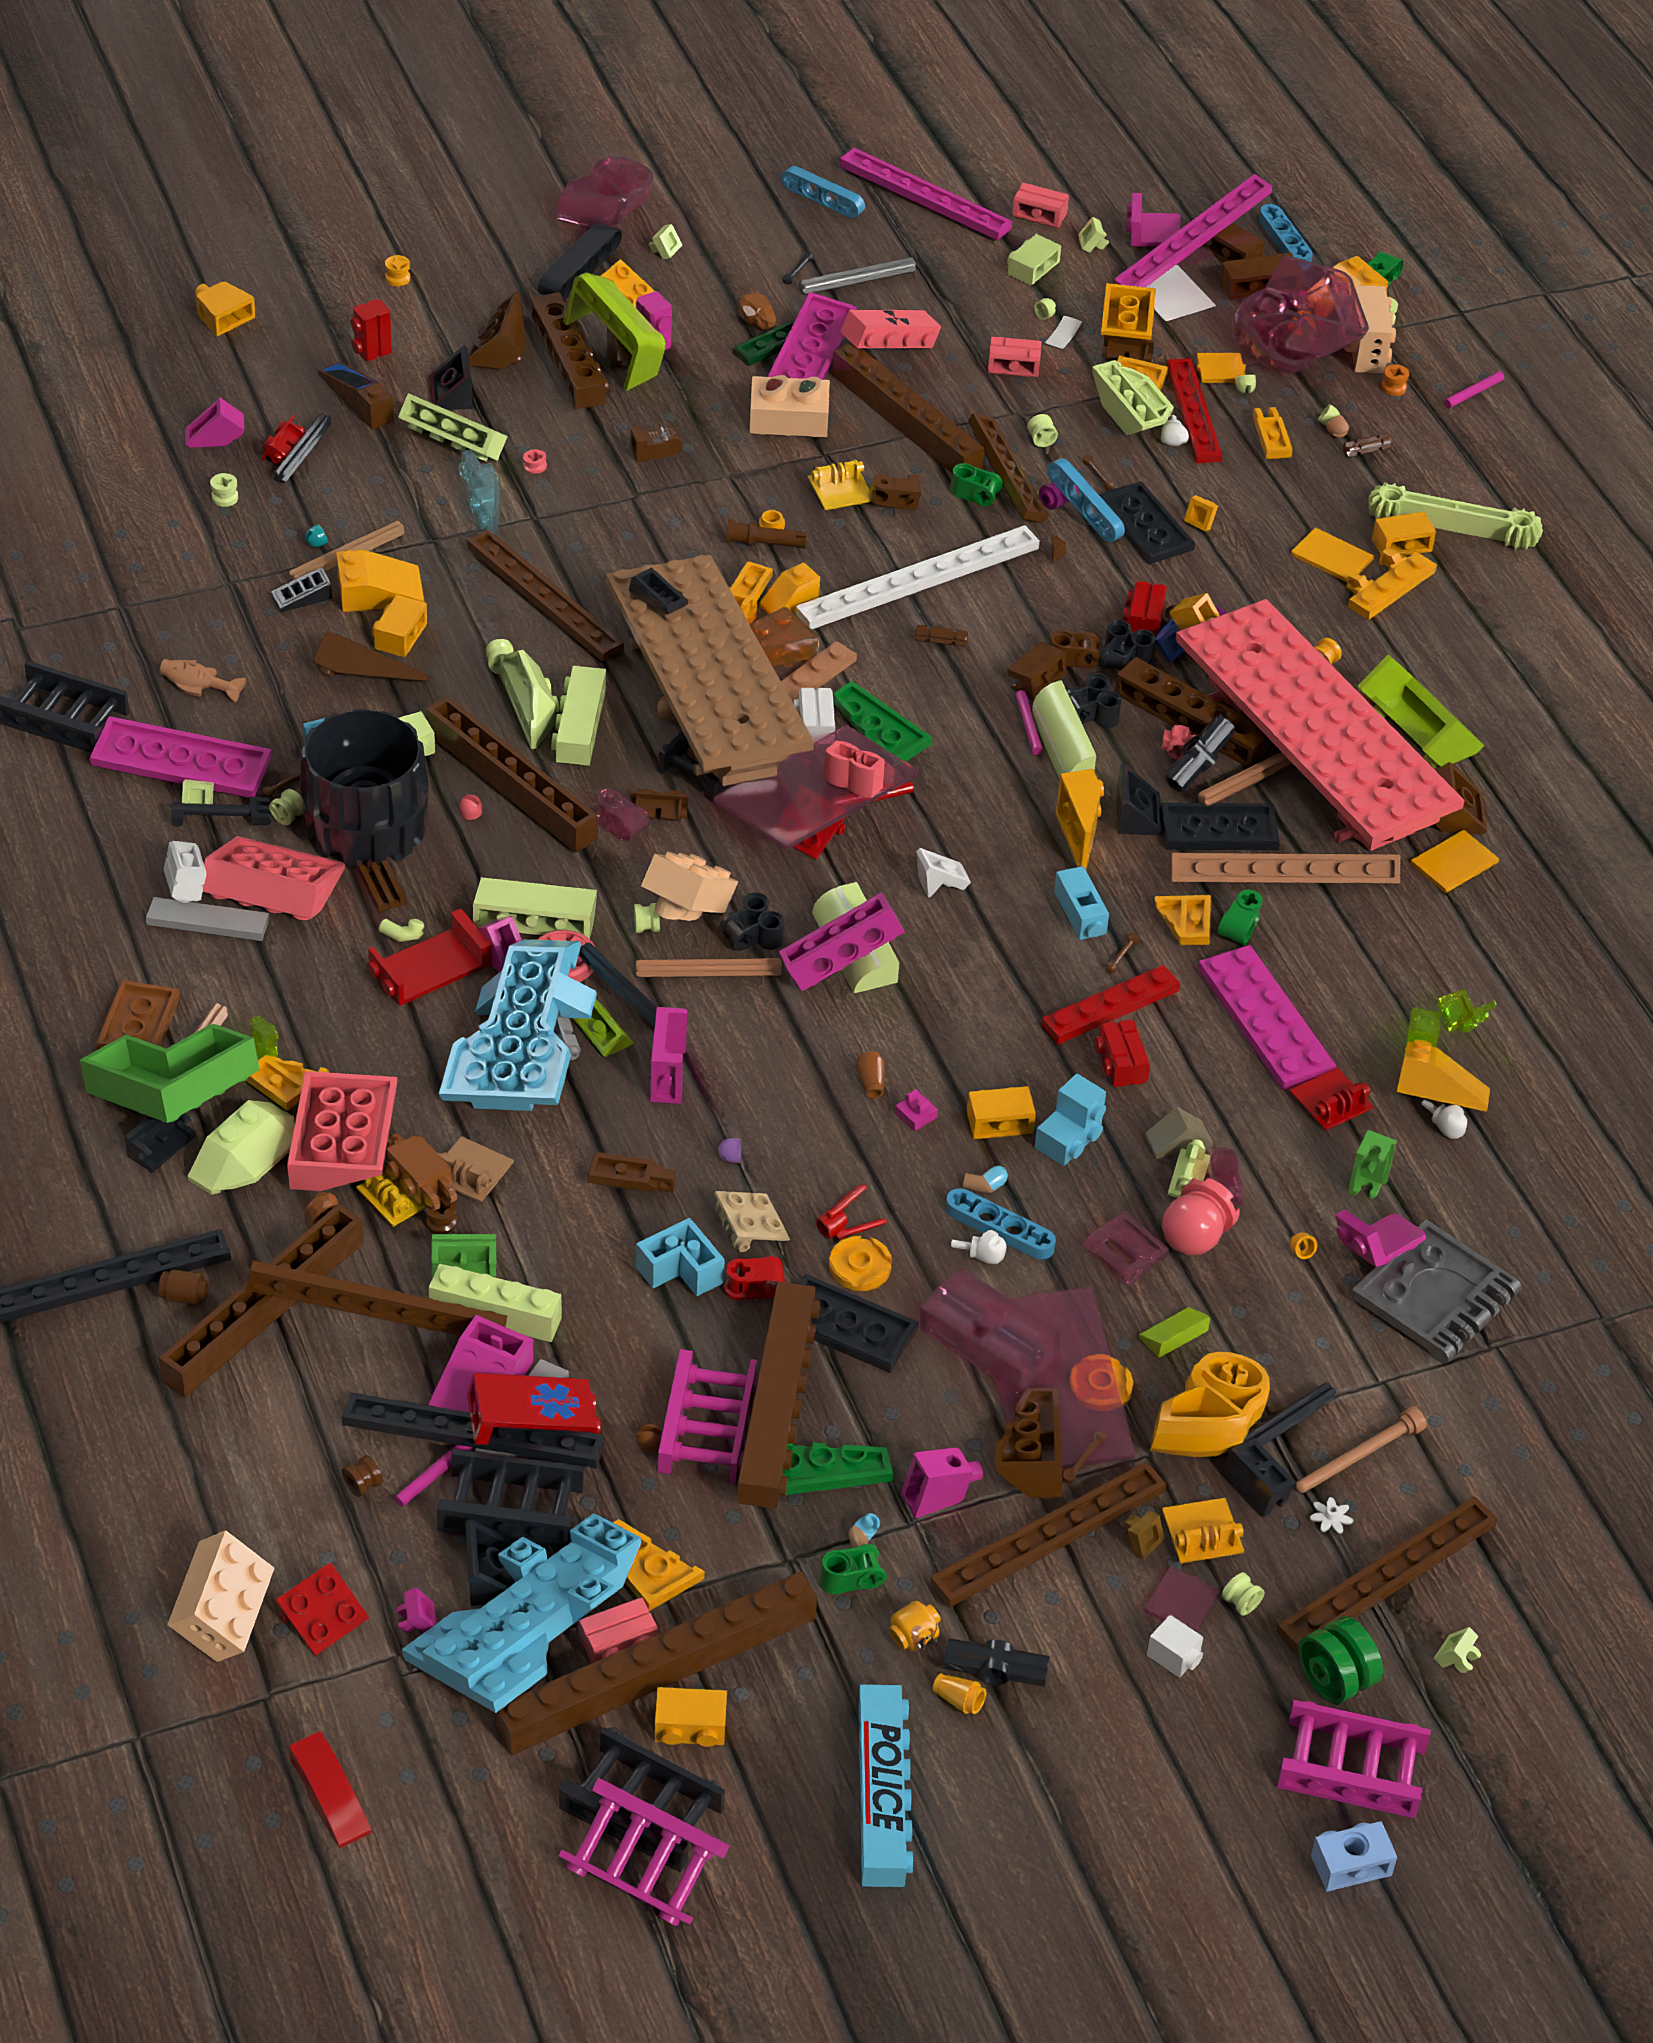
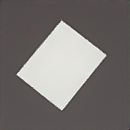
M1175 265L1147 286V288H1156L1154 309L1165 321L1216 306L1178 265Z

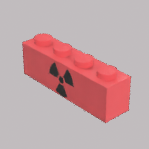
M849 310L840 332L857 348H933L942 326L924 310Z

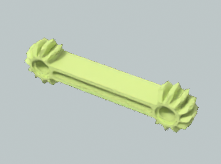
M1384 482L1382 486L1376 485L1368 498L1369 514L1375 516V519L1425 511L1434 528L1504 541L1506 547L1513 546L1515 550L1517 548L1527 550L1528 547H1535L1543 531L1541 518L1535 516L1533 511H1525V508L1523 510L1513 508L1512 511L1485 507L1405 491V486L1398 487L1395 483L1389 485Z

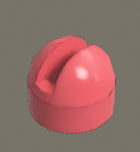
M466 795L462 798L459 804L461 817L473 820L481 816L482 803L479 797Z

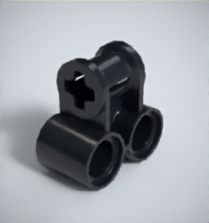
M1111 621L1107 625L1105 648L1100 658V665L1104 667L1109 665L1122 670L1136 657L1148 664L1152 663L1156 641L1155 635L1148 630H1137L1133 633L1131 632L1130 624L1126 621Z
M1092 673L1086 677L1085 687L1073 688L1067 691L1082 724L1095 720L1099 726L1111 728L1119 722L1122 699L1118 693L1109 691L1110 680L1104 674Z
M753 892L744 897L742 910L729 913L721 920L719 929L723 934L731 938L732 946L736 950H745L757 943L764 949L773 950L779 948L783 943L784 918L779 912L769 911V899L766 895Z

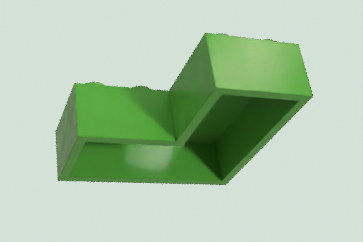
M213 1023L167 1049L126 1034L80 1059L87 1093L166 1123L177 1120L180 1115L200 1107L203 1102L223 1094L229 1087L247 1080L248 1076L260 1070L254 1038Z

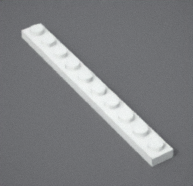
M1025 525L797 605L796 615L811 630L1039 549V540Z

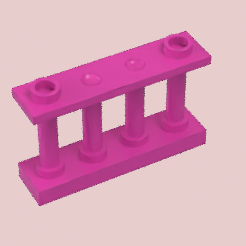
M680 1349L658 1452V1473L671 1474L673 1461L679 1462L680 1459L730 1466L729 1483H736L744 1456V1451L742 1450L753 1392L756 1393L759 1373H756L757 1360L750 1359L748 1375L698 1368V1365L692 1364L693 1351ZM696 1381L742 1387L745 1388L743 1401L693 1394L692 1390H688L689 1384H695ZM690 1407L739 1413L738 1427L687 1420V1416H683L684 1409L690 1410ZM685 1433L734 1439L735 1442L733 1452L730 1453L682 1446V1442H678L679 1435L685 1436Z
M1293 1701L1288 1724L1299 1727L1294 1759L1283 1758L1277 1788L1406 1817H1416L1422 1788L1411 1785L1416 1753L1425 1754L1431 1734L1430 1729L1421 1728L1415 1724H1402L1320 1706L1311 1701ZM1313 1730L1333 1734L1328 1767L1307 1762ZM1347 1737L1367 1742L1362 1775L1342 1770ZM1381 1745L1402 1749L1397 1782L1376 1777Z
M598 1778L592 1791L601 1795L599 1800L601 1806L576 1855L561 1850L559 1856L568 1861L565 1868L582 1877H585L588 1871L661 1910L658 1917L675 1926H678L680 1920L691 1924L693 1917L681 1912L706 1860H711L713 1854L724 1859L730 1846ZM620 1806L632 1811L630 1816L632 1822L605 1872L588 1863L613 1812H618ZM651 1822L663 1827L660 1833L663 1837L636 1888L620 1880L619 1877L644 1828H649ZM682 1838L694 1843L691 1849L694 1854L669 1903L666 1904L651 1896L650 1893L675 1844H680Z

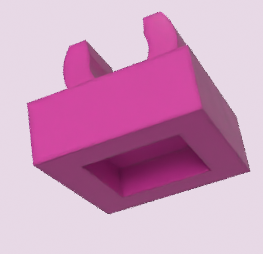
M915 1089L905 1096V1100L895 1105V1114L915 1132L938 1117V1109Z
M416 1587L404 1593L405 1604L400 1605L396 1609L400 1616L403 1618L407 1617L405 1621L398 1623V1627L405 1633H410L417 1628L422 1633H425L437 1624L434 1601Z

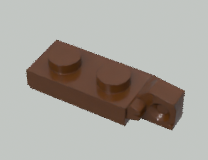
M595 1152L592 1157L587 1180L588 1183L620 1188L650 1192L657 1190L673 1192L676 1184V1170L663 1169L662 1166L655 1164V1160Z

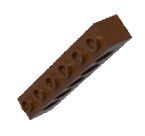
M560 292L531 297V319L575 409L605 404V393L609 391L608 382L605 377L602 378L599 363L593 360L591 347L586 346L584 333L579 332L577 320L568 325L563 322L568 302H564Z
M1137 657L1134 658L1117 674L1115 692L1122 699L1173 727L1174 725L1189 727L1191 735H1199L1216 715H1221L1235 726L1234 730L1236 732L1219 752L1250 768L1269 752L1271 740L1251 719Z

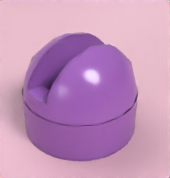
M729 1138L720 1143L718 1147L720 1158L724 1162L740 1163V1139Z

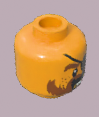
M912 1601L892 1615L891 1626L888 1630L900 1649L917 1652L937 1639L939 1636L937 1623L941 1621V1618L931 1604L925 1606L919 1601Z

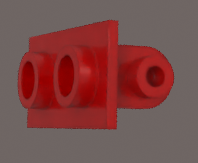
M294 414L288 422L283 420L275 431V434H277L275 437L270 435L262 446L265 452L261 461H264L268 456L273 463H281L303 436L305 429L300 425L297 426L292 423L295 418Z

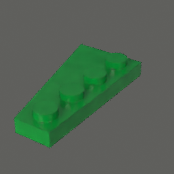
M853 681L833 693L834 705L874 751L885 760V763L891 769L895 770L931 745L932 737Z
M813 1442V1446L793 1444L788 1446V1450H793L791 1469L784 1470L783 1476H788L786 1495L893 1481V1471L888 1451L885 1447L844 1445L841 1449L830 1448L826 1446V1443Z

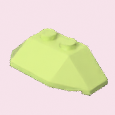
M1115 360L1092 366L1101 404L1126 435L1165 424L1174 406L1148 376L1132 368L1121 366V363Z
M524 650L500 655L501 679L531 749H535L556 724V713L559 712L558 699L556 696L551 695L549 678H544L540 667Z
M248 1100L206 1137L190 1170L188 1180L211 1195L220 1193V1190L235 1189L256 1183L290 1152L295 1127L294 1116L271 1102Z

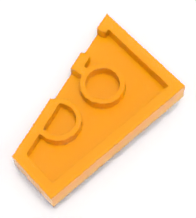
M618 1519L613 1522L639 1536L641 1539L640 1547L629 1570L625 1584L637 1598H643L649 1611L704 1580L705 1571L697 1566L692 1568L680 1561L679 1555L670 1550L666 1552L652 1544L651 1538Z

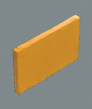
M1316 527L1291 551V556L1345 582L1348 581V575L1354 571L1359 575L1374 559V555Z
M1462 830L1412 859L1410 864L1444 893H1447L1497 864L1499 858L1465 830Z

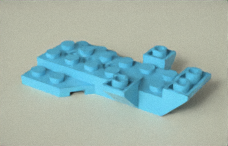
M523 939L509 946L502 971L482 986L475 1010L477 1015H490L489 1019L479 1026V1031L467 1039L464 1037L460 1038L452 1045L439 1091L443 1101L471 1102L475 1109L532 1111L534 1104L558 1105L571 1057L569 1048L553 1032L558 1012H560L562 1018L590 1019L597 995L595 990L568 977L569 970L575 969L581 947L580 941Z
M595 1513L570 1530L572 1542L549 1559H547L545 1548L521 1537L498 1554L500 1562L516 1583L481 1609L452 1612L402 1649L404 1660L497 1713L547 1675L546 1654L549 1642L623 1587L640 1547V1537Z

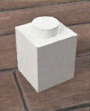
M1169 1615L1150 1636L1147 1656L1180 1678L1188 1668L1193 1670L1201 1661L1203 1656L1201 1652L1203 1636L1172 1615Z

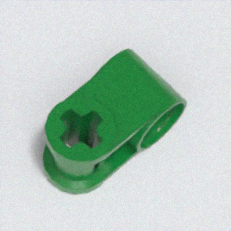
M1380 251L1368 262V265L1388 281L1389 286L1400 276L1404 261Z
M960 463L953 468L950 492L957 498L966 499L981 506H990L995 500V494L1002 489L1003 481L999 475L993 472L973 467L970 464Z
M1250 889L1241 891L1229 910L1225 912L1217 934L1246 945L1259 921L1258 911L1262 906V896Z
M864 1544L855 1548L827 1552L822 1559L819 1585L822 1590L829 1594H841L861 1589H874L882 1585L886 1581L887 1575L885 1570L880 1568L877 1559L879 1556L878 1548L872 1544Z

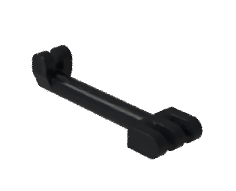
M250 797L249 805L172 803L171 822L173 826L180 827L183 825L184 815L247 816L250 817L251 825H269L271 823L270 800L267 797Z

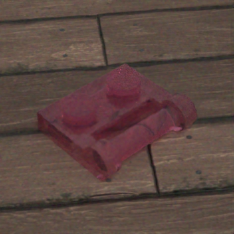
M1126 1211L1093 1232L1084 1242V1246L1090 1252H1096L1121 1274V1279L1128 1285L1136 1282L1141 1274L1168 1257L1169 1251L1162 1242ZM1107 1240L1112 1242L1134 1263L1128 1265L1104 1242Z

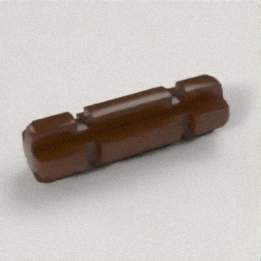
M1385 433L1378 435V438L1371 436L1358 439L1356 443L1354 441L1345 442L1343 444V453H1345L1346 457L1357 456V453L1362 455L1379 451V448L1380 450L1389 449L1392 439L1389 434Z
M917 625L915 640L926 642V639H929L931 643L951 645L953 642L955 646L964 647L968 642V631L957 629V632H953L951 628L932 626L929 629L927 625Z

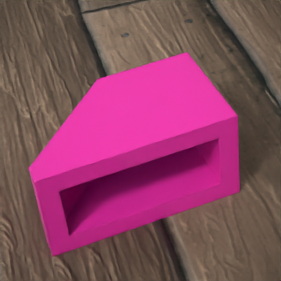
M218 398L185 428L186 445L190 448L227 446L243 434L244 414L222 398Z
M512 916L498 918L477 927L491 943L492 965L498 973L503 969L509 946L522 940Z

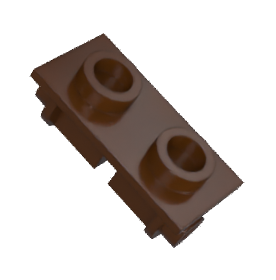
M1104 335L1101 356L1117 361L1119 355L1124 356L1126 353L1129 354V358L1151 363L1154 341Z
M646 788L631 791L629 814L635 815V818L655 819L657 809L661 810V820L681 821V819H687V794H682L675 790L659 793Z

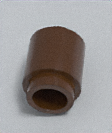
M172 1269L170 1272L164 1271L159 1282L160 1297H166L167 1301L199 1305L201 1299L205 1300L209 1291V1282L204 1279L203 1273Z

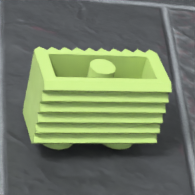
M1035 234L1032 239H1027L1021 248L1019 247L1018 250L1010 253L1007 259L1008 275H1012L1013 278L1016 277L1017 280L1020 279L1021 282L1024 281L1025 284L1028 283L1029 286L1033 285L1060 262L1061 245Z

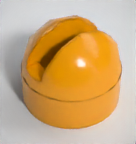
M1299 1232L1292 1236L1290 1249L1297 1257L1308 1259L1315 1254L1317 1241L1308 1233ZM1300 1243H1301L1302 1247L1304 1248L1303 1250H1300V1247H1299V1244H1300Z

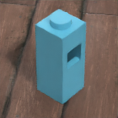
M1084 866L1056 872L1054 893L1079 940L1106 934L1109 912Z

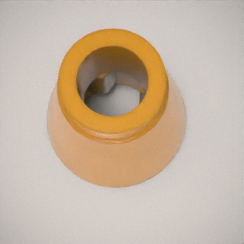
M940 1673L933 1684L934 1693L964 1714H977L986 1698V1689L981 1687L977 1681Z

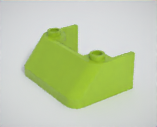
M583 273L575 277L563 322L568 325L592 312L597 315L632 354L623 387L626 391L657 376L666 345L663 335L653 328L622 294L613 281L590 273Z
M1389 654L1357 686L1376 703L1373 708L1383 718L1387 715L1390 716L1423 748L1422 750L1426 753L1423 758L1434 768L1438 765L1443 766L1448 762L1454 764L1471 757L1485 746Z

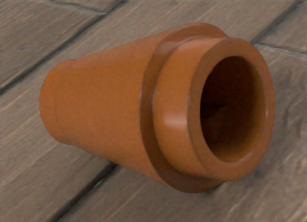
M869 1051L862 1053L857 1058L855 1068L868 1098H879L884 1094L885 1060L881 1058L878 1052Z

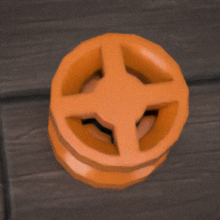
M1397 364L1387 366L1383 374L1385 379L1382 381V391L1391 396L1403 395L1406 392V381L1409 378L1408 369Z

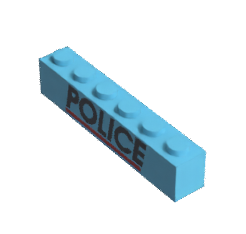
M860 1685L858 1710L862 1886L905 1887L906 1873L913 1872V1851H906V1842H912V1820H905V1811H911V1789H905L904 1780H910V1759H904V1750H909L910 1733L909 1729H903V1720H908L909 1701L908 1699H902V1685Z

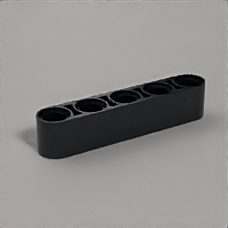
M596 222L541 276L538 283V293L547 295L560 292L565 301L571 294L575 277L583 273L592 274L619 247L622 231L607 224Z

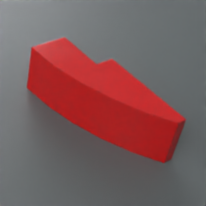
M321 1731L316 1732L289 1745L290 1761L306 1786L307 1796L337 1846L342 1848L370 1834L371 1828L358 1799Z

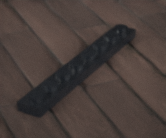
M222 1229L0 1288V1323L156 1281L161 1278L164 1271L170 1272L172 1269L192 1271L231 1260V1252Z
M351 1393L341 1416L343 1426L595 1469L605 1445L604 1435L582 1431L493 1427L488 1445L475 1444L470 1412Z

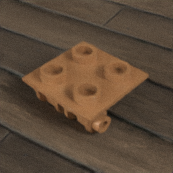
M462 1136L448 1153H437L451 1167L452 1183L456 1192L480 1203L514 1163L513 1159Z

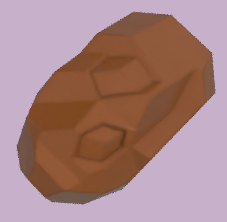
M757 292L744 295L738 301V312L747 324L765 331L776 326L774 311L764 295Z
M329 1192L317 1193L315 1198L309 1203L304 1211L305 1224L308 1229L339 1204L335 1195Z

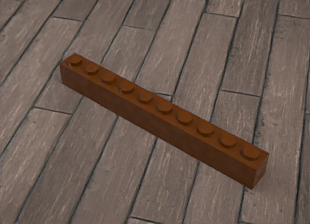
M799 1571L516 1697L495 1713L496 1731L512 1756L655 1692L657 1687L664 1688L815 1620L817 1595L802 1572Z

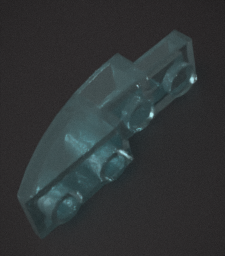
M472 450L461 452L462 463H459V472L463 479L466 478L471 492V497L468 498L470 511L476 513L481 529H489L497 535L501 520L500 486L496 472L491 463L481 465Z

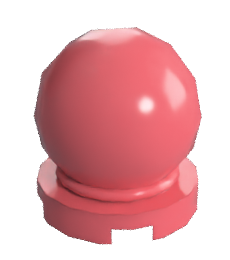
M1196 1177L1192 1178L1181 1190L1180 1197L1171 1202L1163 1214L1162 1230L1164 1239L1175 1251L1184 1255H1202L1214 1248L1222 1234L1227 1232L1239 1219V1208L1235 1209L1230 1201L1233 1197L1231 1192L1211 1178H1207L1205 1181L1197 1180Z

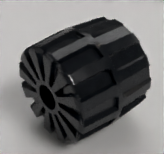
M352 709L349 712L335 713L324 718L321 724L312 728L306 735L305 747L301 749L300 761L301 802L306 833L309 841L317 839L318 853L325 858H328L332 853L340 856V862L352 868H355L357 860H365L366 866L369 868L372 862H376L377 866L381 865V861L387 860L388 856H391L396 862L400 861L413 852V846H418L421 843L426 832L428 775L423 743L418 740L417 731L410 723L404 722L395 717V714L386 711Z

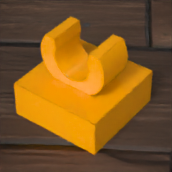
M1195 495L1190 499L1184 521L1206 532L1211 529L1218 505Z

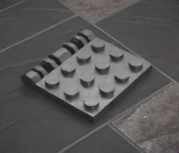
M1426 1219L1418 1227L1425 1232L1426 1240L1418 1244L1416 1248L1405 1251L1393 1258L1388 1264L1375 1267L1352 1289L1351 1298L1425 1347L1431 1357L1440 1363L1446 1364L1456 1355V1352L1462 1349L1463 1343L1461 1340L1470 1341L1474 1334H1477L1500 1311L1498 1305L1504 1306L1521 1291L1522 1286L1515 1277Z

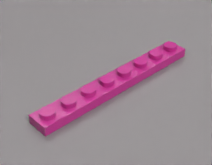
M853 148L840 158V167L851 173L866 178L930 210H934L971 229L979 231L990 238L999 240L1012 229L1011 220L861 150Z
M1256 174L1252 175L1116 277L1114 284L1137 287L1149 286L1272 193V185Z

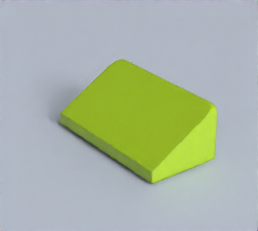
M595 999L590 1019L573 1018L604 1057L625 1049L634 1043L597 999Z
M1188 1307L1139 1334V1338L1160 1358L1207 1332L1210 1317L1205 1313Z

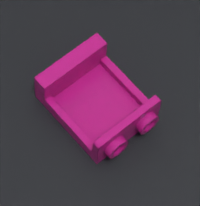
M657 1007L651 1059L650 1102L681 1104L683 1054L686 1053L687 1035L686 1009Z

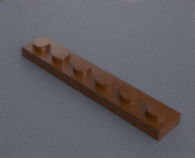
M973 413L968 422L973 429L974 435L984 447V452L989 457L992 467L1001 477L1003 485L1010 495V499L1019 511V515L1026 521L1033 520L1043 523L1048 513L994 418Z

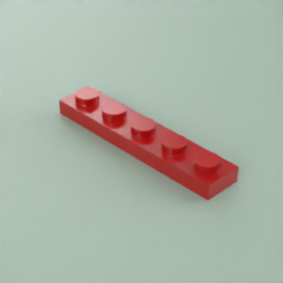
M1161 965L1042 1017L1041 1026L1059 1045L1101 1026L1102 1023L1111 1022L1179 992L1181 983L1165 965Z

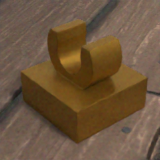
M1148 1511L1142 1518L1131 1515L1123 1522V1526L1129 1528L1126 1539L1131 1542L1133 1555L1141 1559L1148 1556L1165 1540L1160 1515L1152 1511Z

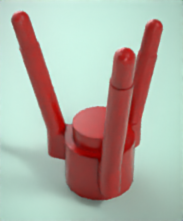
M865 1184L857 1185L836 1205L815 1219L816 1227L824 1238L830 1239L835 1236L838 1241H841L849 1235L887 1223V1220L882 1218L845 1229L848 1219L842 1210L867 1189Z

